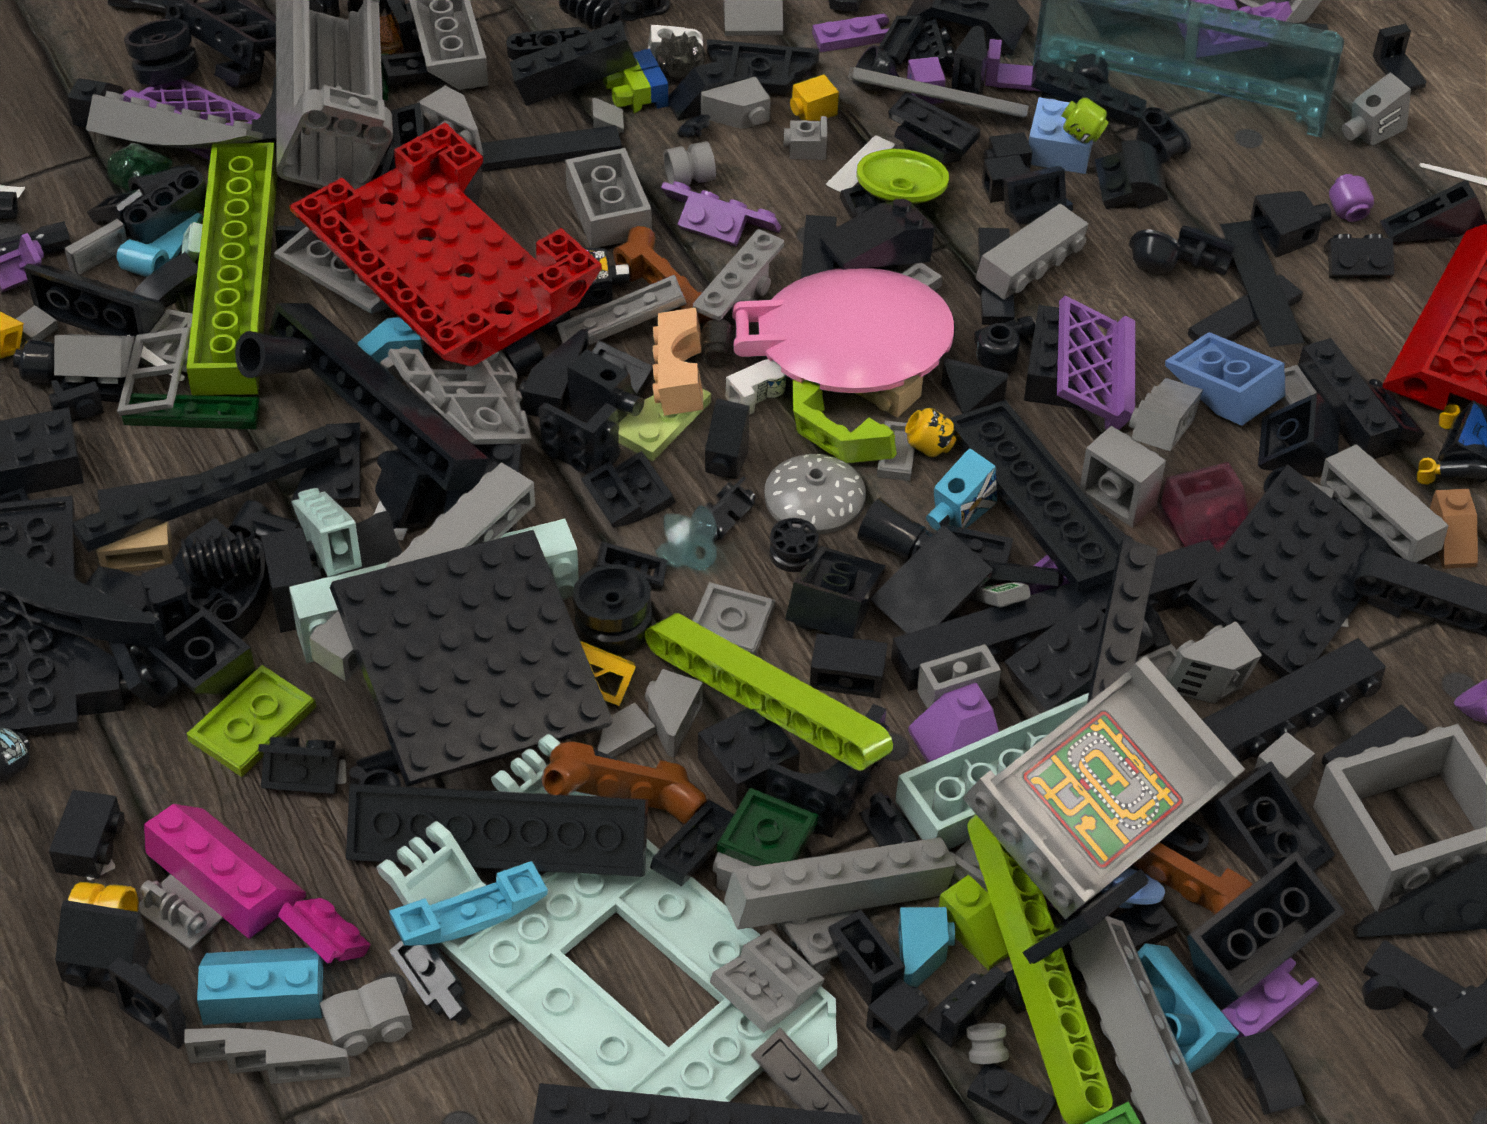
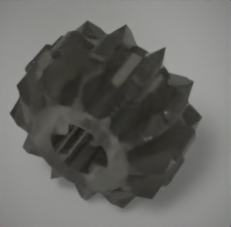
M672 32L670 39L662 38L661 45L656 46L655 58L658 67H660L665 78L671 77L674 83L678 79H684L694 67L704 65L705 63L703 46L698 42L696 36L688 38L685 32L681 36H676Z

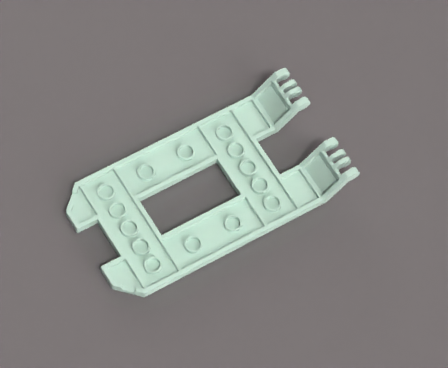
M550 734L545 735L538 741L539 749L549 757L551 751L561 744ZM527 749L522 753L523 760L517 757L511 762L512 771L525 781L522 786L519 787L516 781L507 772L502 770L491 777L493 785L499 791L548 794L542 785L541 779L543 771L548 765L532 749ZM574 791V792H572L571 794H569V795H581V796H595V795H590V794L581 793V792H576V791ZM438 821L433 822L426 828L428 838L441 848L438 852L434 854L420 837H414L409 841L412 851L406 846L397 850L398 859L412 870L406 877L391 860L386 859L377 866L379 875L393 888L403 905L426 898L429 905L486 886L478 877L451 832ZM648 839L646 844L645 876L643 877L547 871L541 878L548 889V894L532 906L482 931L454 940L435 943L438 948L594 1089L730 1102L764 1071L753 1060L751 1054L779 1028L790 1037L819 1070L837 1056L836 998L822 986L795 1011L763 1033L710 983L713 971L739 957L743 946L760 936V934L752 927L737 930L727 906L692 876L681 887L650 868L652 858L660 849ZM614 913L619 914L720 1002L670 1047L665 1045L565 956L567 952Z

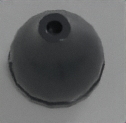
M877 45L869 47L856 65V68L900 77L891 55ZM852 80L857 87L868 91L889 89Z

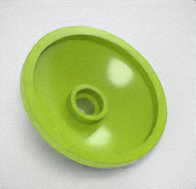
M885 149L872 152L859 161L856 171V177L861 186L871 195L886 202L906 199L912 204L925 203L940 196L947 189L949 182V173L941 162L926 154L905 149Z

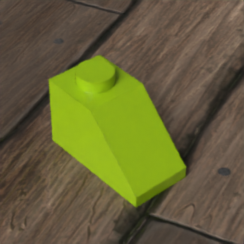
M969 874L940 894L939 907H946L947 922H954L955 938L987 970H990L1009 956L989 894Z

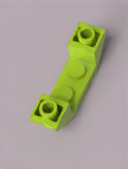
M793 379V412L798 434L845 463L893 459L897 455L895 435L887 425L879 424L869 417L850 433L845 426L835 424L822 413L825 410L822 397L823 391L818 383L806 379L800 383Z

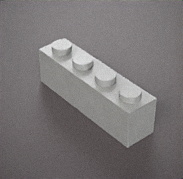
M1058 204L982 255L975 279L1005 300L1013 293L1021 292L1032 280L1040 279L1054 265L1059 266L1071 253L1079 252L1086 243L1087 238L1085 234L1089 223L1062 204Z
M1165 378L1159 386L1154 385L1151 393H1147L1145 401L1141 400L1139 407L1135 408L1132 413L1129 427L1134 428L1131 439L1171 451L1194 421L1203 389Z
M1357 444L1325 459L1320 484L1334 489L1333 495L1339 498L1342 504L1362 522L1383 537L1388 545L1402 558L1416 563L1442 550L1449 525Z

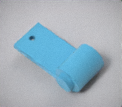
M196 213L152 243L144 244L131 239L127 240L117 250L116 257L119 267L123 270L148 277L162 265L177 257L182 250L183 234L192 222H202V214Z

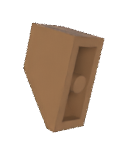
M1469 489L1435 490L1430 509L1449 525L1442 550L1438 551L1442 568L1477 567V513Z

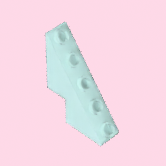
M313 488L298 493L299 499L293 500L292 505L301 527H303L307 541L311 540L314 545L317 558L316 563L319 569L324 568L327 577L362 567L354 519L325 491L319 493L318 488Z

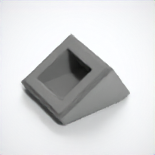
M592 98L594 128L616 125L618 133H624L623 109Z

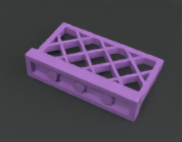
M184 79L165 84L150 85L139 93L131 89L123 93L125 95L124 101L130 102L131 97L150 101L149 107L156 108L157 101L155 100L161 99V102L158 103L175 106L174 113L181 114L179 111L182 108L188 110L206 109V112H201L200 119L207 120L208 114L227 118L226 121L229 120L230 123H226V125L233 126L234 120H247L248 122L245 123L252 124V119H258L261 116ZM169 86H173V87H175V88H178V89H175V90H164V89L168 88ZM187 98H199L202 100L187 101ZM165 99H182L183 101L165 102ZM210 109H223L226 111L211 112ZM211 148L187 149L210 160Z
M1065 295L1059 301L1057 396L1104 418L1105 429L1113 426L1120 430L1131 419L1135 409V320L1124 316L1117 322ZM1070 311L1078 316L1081 320L1080 323H1077ZM1097 325L1107 329L1105 337L1099 330ZM1083 328H1086L1089 331L1091 336L1094 338V341H1090L1085 332L1082 330ZM1070 333L1074 334L1081 346L1077 347L1069 336ZM1099 346L1105 354V360L1095 347ZM1083 351L1087 352L1094 364L1090 365L1082 354ZM1070 356L1073 357L1081 369L1076 370L1069 360ZM1099 369V371L1102 373V375L1105 378V384L1102 382V380L1097 375L1095 370ZM1085 374L1094 388L1090 389L1081 376ZM1069 380H1072L1080 393L1068 388ZM1099 393L1105 405L1101 404L1094 394Z

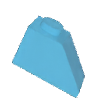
M400 317L387 318L358 342V346L379 364L389 356L388 352L390 349H400L404 346L409 349H419L424 357L423 339Z
M900 907L898 923L900 960L905 965L903 981L910 987H918L946 961L948 946L955 945L954 922H947L946 907Z

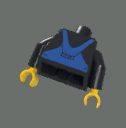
M1473 400L1466 408L1460 411L1458 405L1448 404L1444 412L1440 413V427L1450 429L1437 458L1441 463L1436 464L1432 458H1423L1419 462V471L1417 472V481L1419 483L1430 484L1434 482L1436 474H1441L1442 478L1463 477L1476 479L1480 482L1487 481V411Z

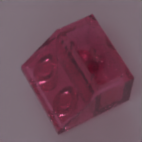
M1229 462L1166 478L1161 505L1185 547L1206 540H1210L1214 547L1225 545L1249 514L1244 487Z

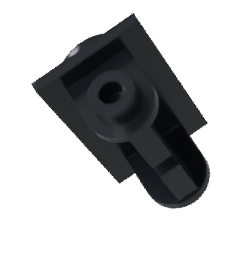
M744 476L735 485L729 481L716 495L720 501L715 506L709 502L697 514L696 518L700 522L692 531L694 534L700 528H703L707 539L713 542L721 540L736 523L728 513L739 521L754 506L755 494L751 490H744L740 486L746 479Z
M882 792L872 795L870 798V808L859 812L860 817L879 847L918 841L893 800L888 795H883Z

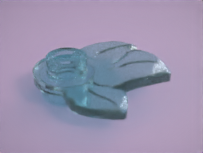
M699 505L692 514L691 519L680 514H666L664 516V530L669 542L662 544L656 550L658 557L668 560L667 565L672 567L687 565L695 570L709 568L717 556V549L713 543L717 526L712 513L705 506ZM702 546L705 549V556L699 560L695 556V551L698 547Z

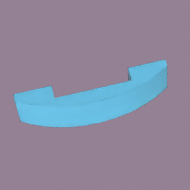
M530 861L497 873L495 883L429 905L426 898L390 910L389 916L404 945L416 946L441 943L474 934L515 916L548 894V889L533 862Z

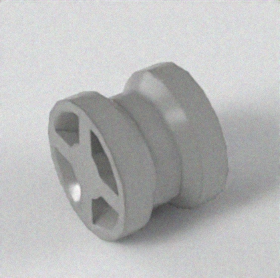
M982 1023L972 1025L966 1029L967 1037L972 1042V1049L969 1051L970 1062L992 1064L1009 1058L1008 1049L1004 1046L1003 1038L1007 1034L1004 1024Z

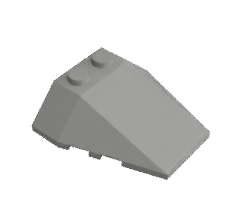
M419 349L389 350L388 355L412 393L471 444H529L531 434L525 411H522L520 407L522 396L515 386L517 374L502 350L473 367L466 366L465 370L431 369Z

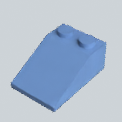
M1210 332L1165 361V366L1184 384L1203 389L1201 400L1216 415L1241 426L1286 396L1283 362Z

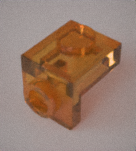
M379 14L381 54L401 51L403 44L391 14L385 16Z

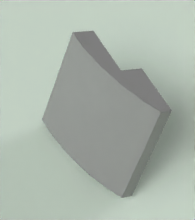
M771 930L745 944L740 956L713 971L710 983L763 1033L795 1011L824 982V978Z

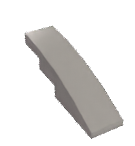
M240 1028L185 1029L184 1043L190 1063L227 1060L230 1074L267 1070L270 1084L351 1077L347 1049L311 1038L268 1030Z

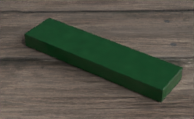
M131 393L129 405L165 400L168 394ZM176 395L173 408L122 415L123 425L256 430L261 404L259 397Z

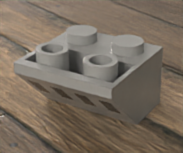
M1236 621L1224 628L1222 625H1218L1207 632L1200 641L1195 643L1194 640H1190L1181 645L1176 651L1177 656L1174 662L1167 667L1168 673L1165 678L1180 695L1216 703L1243 688L1262 654Z

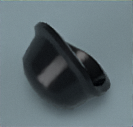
M1152 229L1138 231L1129 240L1133 262L1138 268L1151 274L1161 275L1171 272L1180 256L1184 253L1176 239Z

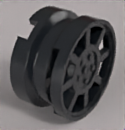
M787 518L776 523L770 533V559L773 564L787 572H800V568H804L818 550L819 536L815 526L801 518ZM792 524H799L801 527H793ZM805 528L810 529L812 533H809Z

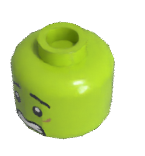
M1086 97L1080 99L1077 103L1071 100L1061 115L1066 119L1063 124V130L1081 143H1088L1091 140L1096 142L1109 123L1106 120V110Z

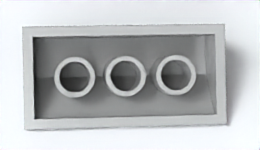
M409 0L427 71L458 90L488 86L486 55L470 0Z

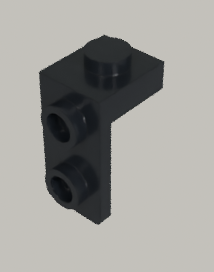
M1406 23L1379 29L1373 58L1387 75L1391 72L1407 85L1411 91L1425 88L1427 81L1405 54L1411 33Z

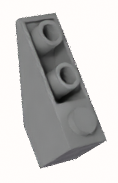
M444 86L417 102H420L423 109L426 130L430 131L446 123L478 153L484 155L478 128L463 94Z

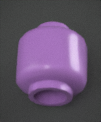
M1352 174L1342 175L1336 179L1335 184L1329 190V198L1336 215L1349 222H1356L1368 216L1374 205V197L1364 177L1353 176Z

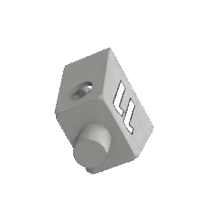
M1391 72L1384 76L1353 101L1351 120L1342 125L1344 136L1348 140H1353L1359 136L1368 145H1375L1406 130L1411 89Z

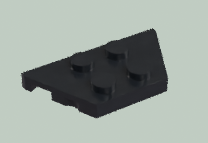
M707 39L706 51L712 62L723 61L734 78L733 83L756 77L766 93L787 94L793 88V85L797 84L819 61L820 49Z

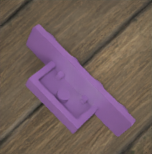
M676 181L673 182V185L665 182L662 184L661 189L667 197L686 203L677 224L680 229L737 247L746 223L777 233L780 232L781 225L775 218L776 215L768 210L758 209L757 212L749 210L744 203L737 200H730L729 203L718 200L719 197L711 192L702 190L701 194L690 191L691 188Z

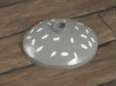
M805 454L787 459L772 470L765 483L764 498L767 509L778 522L787 518H801L812 523L817 529L818 535L842 530L852 524L864 508L866 490L858 472L844 461L823 454ZM792 524L793 527H801L799 524ZM805 528L809 533H812L810 529Z

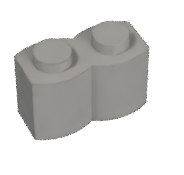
M396 977L378 979L358 990L341 992L320 1002L323 1018L333 1045L347 1049L349 1056L364 1052L368 1046L375 1042L398 1041L413 1029L410 1014Z

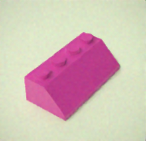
M172 804L144 824L146 854L248 939L277 919L284 903L294 906L296 901H301L306 897V892L203 808Z

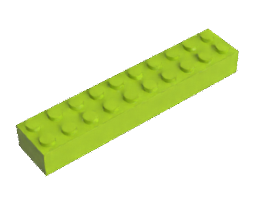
M274 143L212 144L186 367L192 395L258 394L260 376L247 378L240 373L236 364L235 349L243 333L253 331L264 334L278 179Z

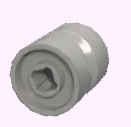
M707 141L691 144L687 151L682 146L664 150V167L669 184L673 185V182L676 181L688 186L691 184L692 179L698 183L715 180L716 166L714 155Z

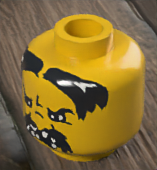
M933 408L915 411L905 426L909 445L928 457H936L942 452H949L956 441V436L953 435L955 426L952 420Z

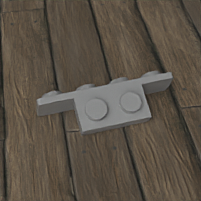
M756 230L695 300L693 308H696L697 312L717 321H720L725 316L726 321L736 325V321L732 317L733 305L740 301H756L760 296H764L767 293L771 284L769 263L784 247V240L765 231Z

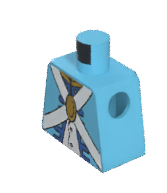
M969 448L936 484L934 488L935 508L926 516L929 525L937 531L948 523L951 526L966 529L997 503L996 466Z

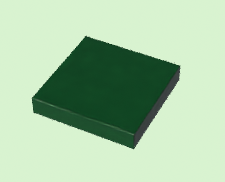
M749 788L717 843V852L752 866L797 860L818 823V815Z

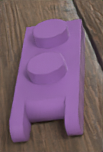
M878 14L815 24L812 27V35L820 52L881 43L889 28L881 30V27L886 26L889 23V19L886 14Z
M1290 957L1221 1012L1238 1031L1239 1035L1236 1038L1262 1033L1315 991L1319 982L1313 977L1303 985L1296 981L1289 974L1296 965V962Z

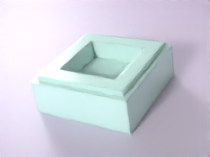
M192 222L183 234L181 254L185 252L194 262L199 256L203 224Z

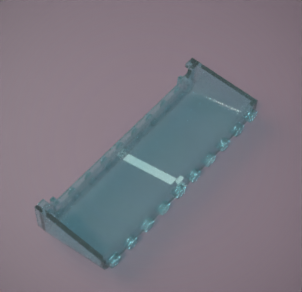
M1041 0L1033 66L1039 59L1047 63L1059 64V67L1064 69L1067 60L1076 62L1079 57L1085 54H1095V63L1098 64L1101 56L1108 63L1109 70L1297 112L1295 122L1301 123L1304 120L1307 123V135L1322 138L1332 103L1344 39L1331 30L1317 29L1303 24H1294L1276 20L1272 17L1258 16L1240 10L1235 11L1217 7L1213 4H1204L1190 0Z

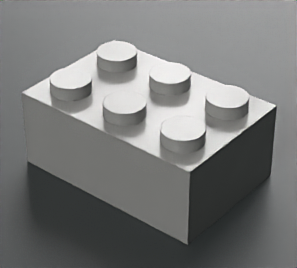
M625 148L565 160L566 187L591 248L627 242L629 230L633 227L644 226L652 230L651 207Z

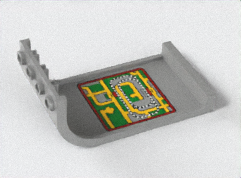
M1145 655L1128 672L998 775H995L991 770L986 773L967 792L963 799L1066 920L1232 782L1245 768Z

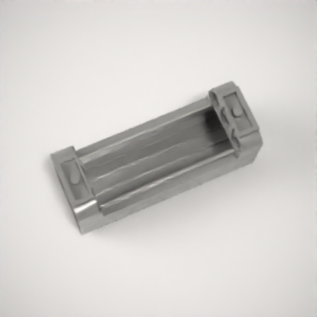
M276 0V172L282 179L323 188L343 178L355 190L371 182L393 138L392 113L388 108L384 107V100H382L380 0H363V4L358 12L350 11L349 20L309 10V0Z

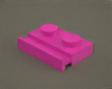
M316 898L296 901L294 906L284 903L278 914L327 963H332L334 958L338 961L364 957L371 945L360 935L358 928L346 922L335 911L334 906L325 899Z

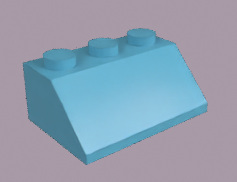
M1145 943L1137 952L1188 1069L1192 1073L1213 1061L1239 1033L1168 946Z
M311 947L206 953L199 965L197 1003L203 1025L322 1018L320 1002H322L323 959Z

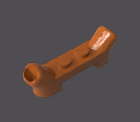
M644 226L631 228L628 233L627 242L613 250L616 265L628 264L631 282L643 277L651 285L675 275L687 304L670 311L693 308V303L702 292H697L690 285L686 277L680 276L665 258H661L653 250L656 238L650 228ZM697 312L700 324L718 326L723 321V318L717 321Z
M565 742L556 746L550 754L551 763L544 769L541 778L542 785L548 794L569 795L576 791L600 797L649 799V807L666 810L682 824H686L707 802L706 794L689 781L687 770L679 764L660 760L656 768L604 758L595 756L592 745L578 742Z
M1160 842L1132 864L1142 869L1152 879L1166 884L1181 893L1188 901L1198 903L1213 912L1214 915L1253 885L1245 877L1229 868L1225 870L1221 877H1218Z

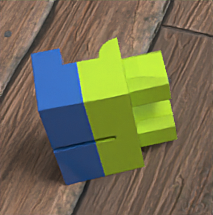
M650 48L634 52L638 65L603 78L606 89L612 90V99L616 107L630 105L634 113L640 111L642 105L654 103L657 109L668 107V82L660 67H658V63Z

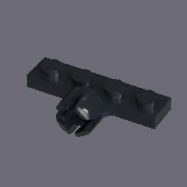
M1085 54L1077 59L1076 65L1073 66V72L1039 59L1035 63L1032 72V88L1069 102L1072 100L1077 103L1080 99L1086 97L1105 109L1107 116L1138 127L1140 116L1146 108L1147 100L1110 86L1108 83L1109 66L1103 57L1100 56L1097 64L1095 63V54Z

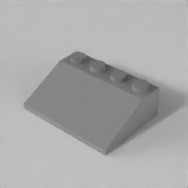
M307 226L274 252L275 258L371 314L390 308Z

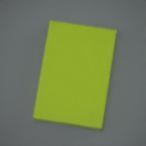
M261 665L187 732V738L190 743L240 777H243L263 758L264 752H258L259 744L269 743L270 737H285L316 708V701L267 667Z

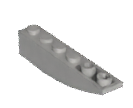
M106 91L105 97L93 94L86 126L87 131L153 146L179 149L211 148L212 144L248 143L263 138V133L252 131L253 124L234 120L233 126L226 125L227 118L208 114L207 120L200 119L201 112L182 108V113L178 114L174 113L175 106L157 102L156 108L149 107V100L131 97V101L126 102L124 101L125 95Z

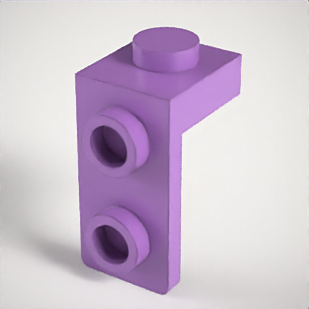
M990 39L989 51H987L985 86L1040 91L1031 87L1034 66L999 63L1002 40Z
M28 233L21 235L17 250L0 256L1 293L28 282L24 269L27 263L41 265V258H44L41 246L37 240L32 241Z

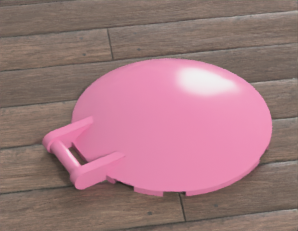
M841 268L823 271L793 282L778 292L771 300L740 301L732 307V317L736 321V338L733 343L736 355L740 357L767 356L769 361L774 360L779 364L781 372L800 383L805 379L819 383L820 389L833 392H878L903 386L905 379L915 375L923 377L939 365V359L945 352H949L954 337L952 313L938 293L924 283L909 276L875 268L847 270ZM749 322H758L759 335H749Z

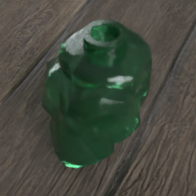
M131 143L126 148H122L110 156L107 175L112 183L129 191L128 181L130 177L148 175L169 169L172 166V160L160 153L148 150L140 144Z

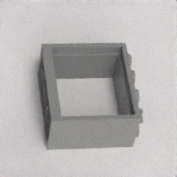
M1459 724L1445 728L1436 727L1426 734L1413 738L1403 737L1393 744L1380 748L1371 747L1361 754L1348 758L1338 757L1326 764L1313 808L1375 911L1382 912L1399 903L1398 898L1423 884L1434 882L1439 875L1448 870L1454 872L1473 861L1472 857L1477 854H1485L1487 856V767ZM1440 774L1475 830L1394 856L1360 799Z

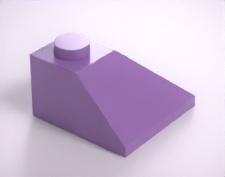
M977 682L944 693L908 728L910 735L927 763L999 732L993 709Z

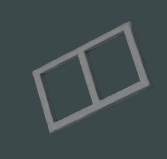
M186 327L136 335L117 410L120 416L173 408L191 328ZM181 338L175 363L138 369L144 343ZM173 373L167 399L129 405L135 379Z

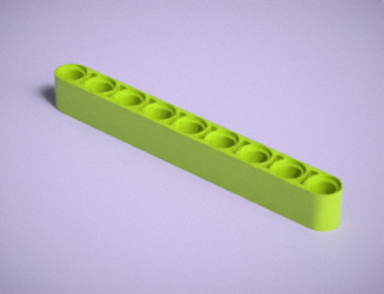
M679 613L670 615L645 631L646 643L650 650L658 657L745 707L755 709L761 716L855 770L862 771L893 750L892 739L887 730L880 724Z
M975 815L968 821V833L1060 1113L1068 1124H1084L1109 1111L1112 1107L1113 1099L1062 947L1035 964H1030L1022 953L1054 928L1044 894L980 818Z

